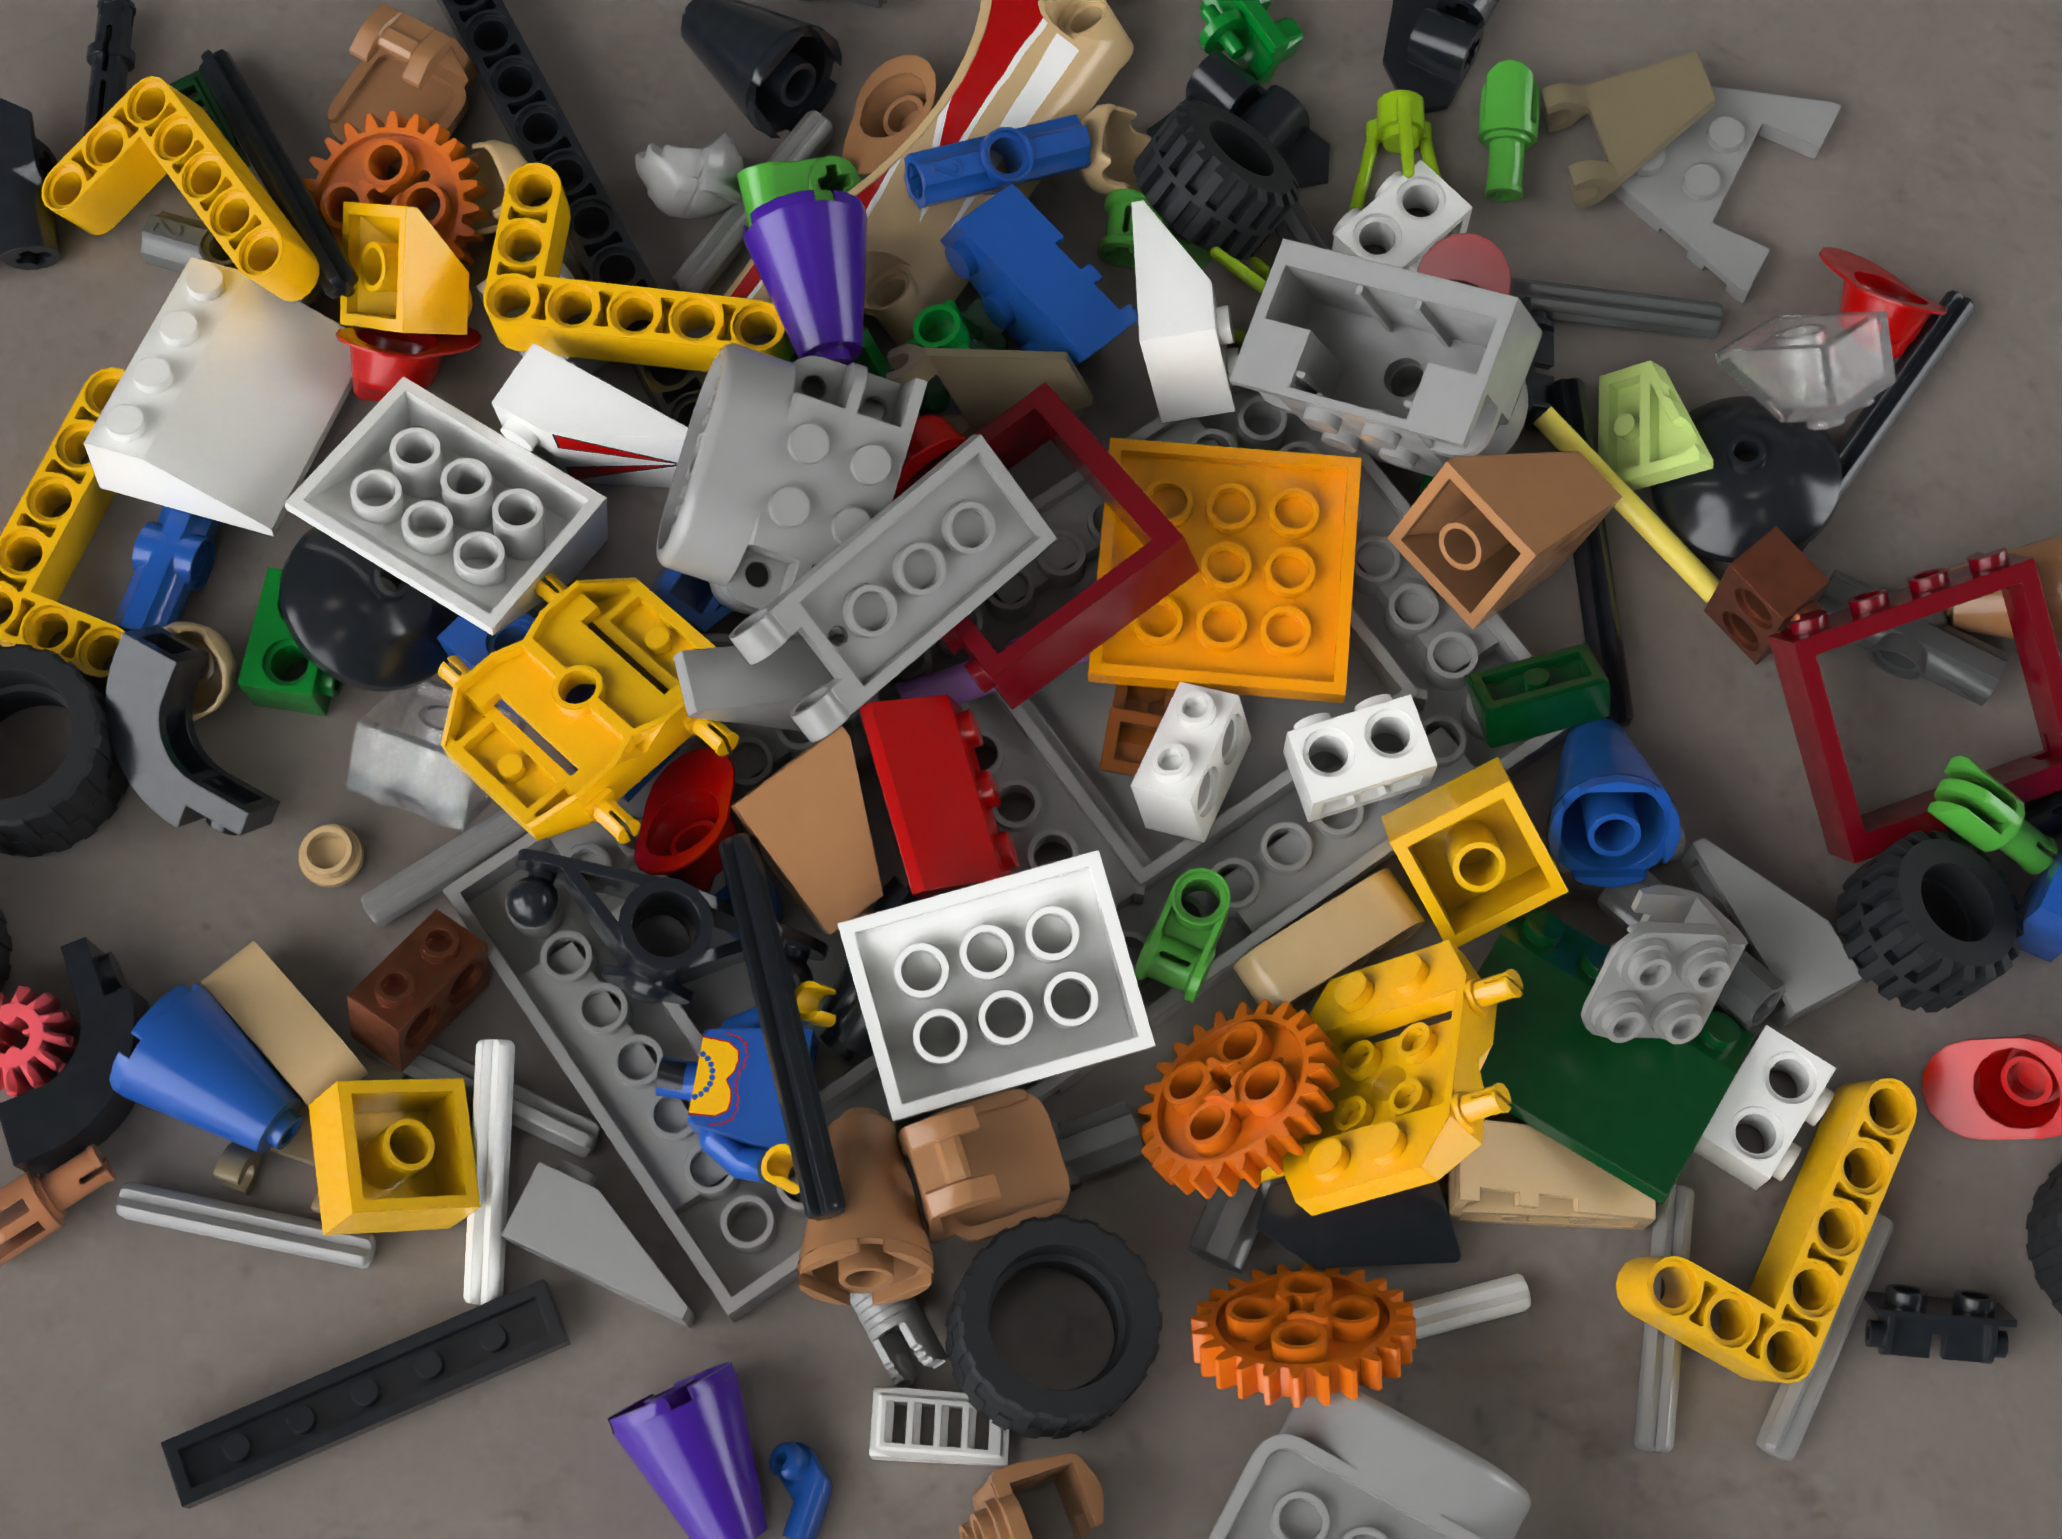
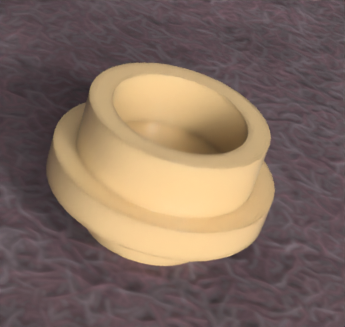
M326 824L312 830L303 839L298 852V862L303 874L312 883L325 888H335L350 882L359 873L364 861V850L359 838L352 830L339 824Z

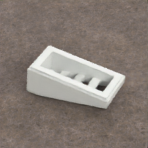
M874 1386L869 1456L872 1460L1008 1466L1010 1429L1005 1431L993 1424V1420L990 1419L988 1450L975 1449L977 1410L968 1402L969 1398L966 1393ZM894 1406L907 1407L905 1444L892 1443ZM922 1408H935L933 1446L920 1445ZM950 1409H963L960 1448L947 1447Z

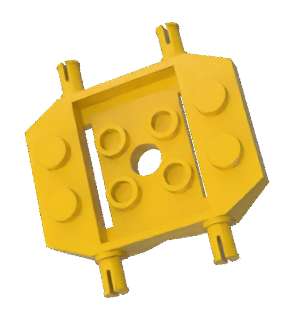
M549 573L544 576L548 585L540 579L535 593L543 598L548 605L539 612L523 640L490 653L472 670L456 655L447 658L453 669L444 661L441 663L438 675L453 687L441 746L447 756L537 841L590 825L593 822H599L620 844H626L631 841L626 830L635 837L641 825L638 820L630 816L617 804L620 798L692 735L699 736L721 757L729 754L726 745L733 750L738 744L739 736L721 721L688 717L673 658L674 655L684 650L715 648L716 646L636 577L576 580L567 587L555 574ZM593 684L596 686L594 694L584 702L573 704L565 701L571 689L578 685ZM502 699L578 770L570 776L494 705Z
M1446 940L1330 979L1309 1016L1333 1042L1334 1045L1330 1049L1340 1061V1064L1331 1070L1340 1080V1086L1324 1093L1335 1105L1334 1109L1315 1115L1314 1120L1323 1129L1320 1134H1303L1299 1139L1305 1153L1302 1156L1287 1152L1281 1157L1284 1172L1278 1175L1270 1167H1267L1261 1172L1260 1184L1285 1176L1295 1202L1311 1216L1436 1182L1482 1145L1485 1118L1500 1113H1507L1511 1110V1107L1508 1105L1511 1104V1096L1506 1086L1502 1083H1495L1493 1086L1484 1088L1480 1071L1493 1045L1497 1003L1512 998H1519L1523 994L1521 991L1523 983L1517 971L1508 969L1505 972L1481 979L1466 956L1450 940ZM1452 1011L1451 1019L1430 1026L1418 1022ZM1414 1023L1408 1026L1400 1035L1383 1041L1372 1043L1368 1040H1361Z

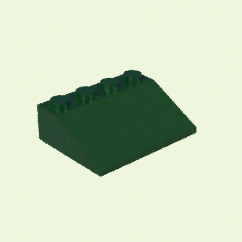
M1537 907L1506 924L1477 972L1480 978L1484 979L1505 972L1508 969H1514L1520 975L1523 983V989L1521 990L1523 994L1521 997L1497 1003L1493 1045L1480 1071L1483 1086L1486 1088L1493 1086L1495 1083L1504 1084L1511 1096V1104H1508L1511 1110L1508 1113L1663 1205L1737 1074L1756 1034L1744 1029L1729 1016L1712 1010L1701 1032L1694 1039L1683 1044H1672L1661 1038H1633L1627 1042L1615 1043L1609 1040V1038L1593 1035L1584 1026L1581 1012L1611 947L1598 943L1562 922L1553 913Z

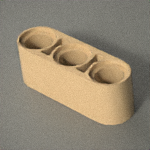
M1386 868L1372 874L1259 944L1241 957L1234 964L1233 969L1258 1005L1263 999H1268L1277 1009L1286 1001L1296 1010L1322 994L1330 979L1362 969L1409 939L1426 922L1390 869Z
M251 941L200 981L203 987L210 992L296 1092L308 1109V1105L336 1081L361 1080L368 1074L350 1048L255 941Z

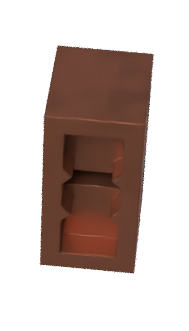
M1776 526L1729 564L1704 612L1755 664H1758L1772 652L1768 638L1769 635L1789 629L1790 622L1800 619L1799 614L1824 609L1818 603V600L1831 581Z
M435 909L347 995L351 1037L402 1073L488 986L487 943L438 909Z

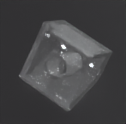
M1886 310L1774 316L1715 352L1716 364L1779 421L1807 422V428L1813 430L1833 428L1845 423V416L1856 409L1873 404L1876 395L1896 383Z
M429 679L412 688L392 691L356 724L346 788L369 796L380 805L396 806L426 817L437 826L464 831L490 805L492 798L447 756L441 746L453 687ZM497 703L494 705L523 732L526 726L525 722L502 704Z

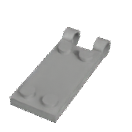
M981 434L972 435L773 602L754 612L731 632L729 639L747 662L753 665L775 652L795 632L798 631L834 677L829 683L808 694L790 713L791 718L809 741L816 742L840 727L852 713L1058 538ZM835 626L840 627L844 633L843 641L838 645H833L829 640V632Z

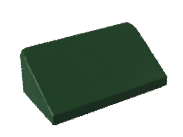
M1587 643L1465 675V684L1483 737L1490 748L1604 719L1610 714L1609 680Z

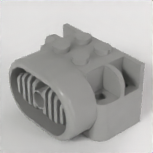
M1283 238L1229 381L1233 385L1259 391L1264 400L1272 407L1297 415L1311 430L1323 433L1321 440L1334 448L1351 453H1356L1359 450L1368 453L1375 461L1435 477L1446 461L1454 456L1506 454L1514 445L1527 416L1528 390L1525 380L1541 340L1542 330L1518 297ZM1420 382L1418 389L1414 393L1405 396L1411 386Z
M736 343L725 345L712 362L700 390L667 496L656 547V554L660 564L665 568L708 581L714 597L721 605L730 610L750 616L759 609L769 605L893 501L928 381L914 378L904 384H900L868 373L867 367L854 362L847 366L824 357L810 355L797 359L792 363ZM838 626L833 627L829 632V637L844 635L843 630Z
M1339 1390L1335 1394H1331L1332 1401L1329 1406L1322 1405L1316 1397H1306L1300 1408L1292 1407L1279 1434L1262 1441L1253 1452L1208 1539H1515L1530 1509L1531 1500L1528 1492L1519 1482L1477 1454L1358 1391V1398L1351 1400Z

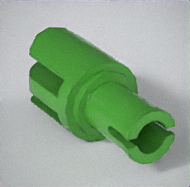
M1511 59L1498 62L1487 74L1486 83L1481 91L1478 140L1485 148L1489 149L1485 197L1491 201L1504 203L1519 201L1523 198L1525 151L1536 144L1538 140L1540 113L1539 86L1534 80L1532 71L1522 62Z
M1960 755L1951 758L1944 770V773L1950 778L1942 779L1934 792L1937 801L1931 802L1927 811L1977 850L1989 852L1999 849L2019 864L2026 873L2032 875L2045 871L2053 863L2054 859L2038 847L2042 846L2049 853L2057 854L2058 845L2053 838L2045 835L2024 819L2025 806L2022 800L1969 758Z

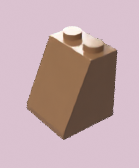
M1579 451L1454 456L1446 461L1387 539L1474 630L1559 571L1622 496Z
M841 726L828 736L815 742L730 806L733 818L744 833L757 839L761 856L819 933L831 935L836 931L839 936L841 934L837 923L876 913L871 904L884 895L851 738L844 727Z

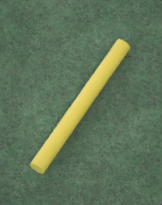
M1551 406L1533 424L1560 452L1579 451L1622 496L1614 508L1679 576L1708 603L1720 580Z

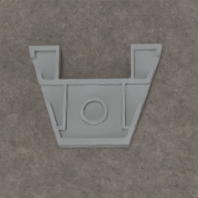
M1711 86L1716 97V105L1627 179L1612 194L1656 232L1659 233L1663 229L1688 251L1685 256L1701 271L1707 267L1726 284L1725 291L1731 297L1744 303L1770 248L1718 226L1713 221L1757 136L1764 137L1815 160L1841 108L1839 104Z

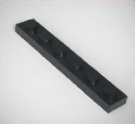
M541 1279L161 1442V1446L181 1506L190 1509L571 1345L548 1282Z

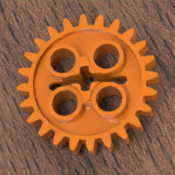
M396 111L389 112L386 125H384L382 120L369 113L366 114L364 132L347 122L344 124L346 142L341 145L329 137L324 140L331 153L327 161L311 156L309 159L313 167L319 171L316 179L304 178L302 180L307 189L312 192V198L341 248L343 201L352 202L355 199H359L360 203L418 207L424 215L428 205L439 199V212L429 223L460 262L473 265L475 262L473 257L464 248L467 242H484L485 237L474 230L472 225L473 221L488 218L489 212L474 204L473 200L488 193V189L480 182L470 180L481 169L479 164L469 157L463 158L468 148L456 138L449 140L450 132L441 125L435 123L429 128V122L415 113L407 123L406 118ZM402 157L401 170L395 177L387 180L389 166L394 160ZM426 173H429L430 177L425 181Z
M1263 999L1255 1012L1245 1002H1241L1234 1018L1230 1020L1221 1010L1216 1012L1213 1028L1206 1031L1202 1026L1196 1024L1193 1026L1195 1040L1189 1046L1181 1042H1175L1172 1045L1178 1056L1174 1062H1160L1156 1065V1068L1164 1076L1161 1082L1145 1085L1143 1090L1153 1101L1137 1109V1114L1146 1122L1138 1129L1141 1140L1146 1144L1141 1152L1169 1185L1176 1184L1184 1194L1189 1195L1197 1189L1205 1199H1210L1219 1186L1229 1197H1232L1239 1187L1240 1180L1244 1178L1256 1189L1260 1186L1262 1170L1270 1167L1275 1173L1280 1175L1284 1172L1282 1156L1287 1152L1302 1156L1305 1153L1304 1147L1299 1141L1303 1134L1314 1135L1322 1132L1323 1129L1317 1124L1314 1117L1316 1114L1334 1109L1335 1105L1324 1093L1340 1086V1080L1331 1071L1340 1064V1061L1330 1049L1334 1045L1318 1024L1314 1022L1305 1010L1302 1009L1297 1013L1291 1004L1286 1001L1276 1009L1268 999Z
M1308 1263L1302 1266L1301 1271L1291 1272L1284 1264H1278L1277 1274L1267 1275L1263 1271L1253 1269L1251 1270L1252 1280L1249 1282L1231 1277L1228 1279V1290L1210 1289V1301L1197 1302V1315L1191 1316L1194 1363H1201V1375L1203 1377L1216 1376V1386L1220 1390L1237 1385L1238 1398L1240 1399L1248 1398L1257 1392L1264 1393L1265 1405L1269 1406L1275 1403L1281 1396L1290 1397L1294 1408H1300L1306 1397H1316L1322 1405L1329 1406L1332 1401L1331 1394H1335L1339 1390L1351 1400L1358 1398L1359 1386L1380 1391L1383 1389L1382 1377L1400 1378L1401 1365L1412 1364V1350L1417 1348L1416 1319L1413 1317L1412 1302H1404L1401 1289L1387 1290V1279L1383 1277L1366 1282L1365 1270L1363 1269L1356 1270L1347 1276L1340 1274V1268H1327L1324 1272L1315 1271V1268Z

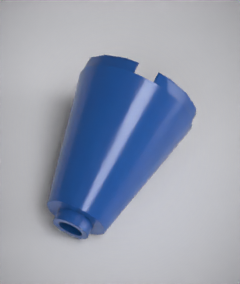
M1604 718L1574 726L1570 729L1563 744L1546 826V837L1551 857L1557 865L1560 862L1567 869L1571 870L1572 878L1583 884L1606 888L1635 884L1647 878L1646 870L1656 865L1662 859L1665 865L1674 856L1681 837L1677 806L1625 730L1618 723Z
M193 983L192 990L184 984L179 985L160 998L131 1031V1034L140 1039V1042L130 1058L119 1051L113 1062L109 1078L112 1089L122 1097L258 1153H265L273 1146L278 1150L283 1149L292 1141L303 1124L304 1118L299 1115L302 1106L301 1098L210 992L197 983Z

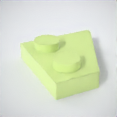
M1649 360L1599 376L1598 455L1633 491L1713 469V458L1663 367Z

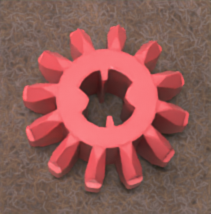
M18 986L11 1000L7 995L0 992V1091L5 1088L7 1095L12 1098L27 1093L30 1086L37 1089L50 1082L49 1074L53 1071L59 1074L67 1065L62 1060L63 1054L73 1053L77 1048L79 1040L68 1035L78 1024L76 1018L67 1010L59 1011L61 1001L53 994L46 992L37 998L36 992L30 987ZM21 1035L29 1038L27 1045L22 1050L14 1047L16 1040Z

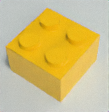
M1499 757L1381 816L1389 843L1443 941L1450 940L1457 948L1569 892L1551 854Z
M464 1078L336 1081L308 1105L323 1235L450 1229L481 1207Z

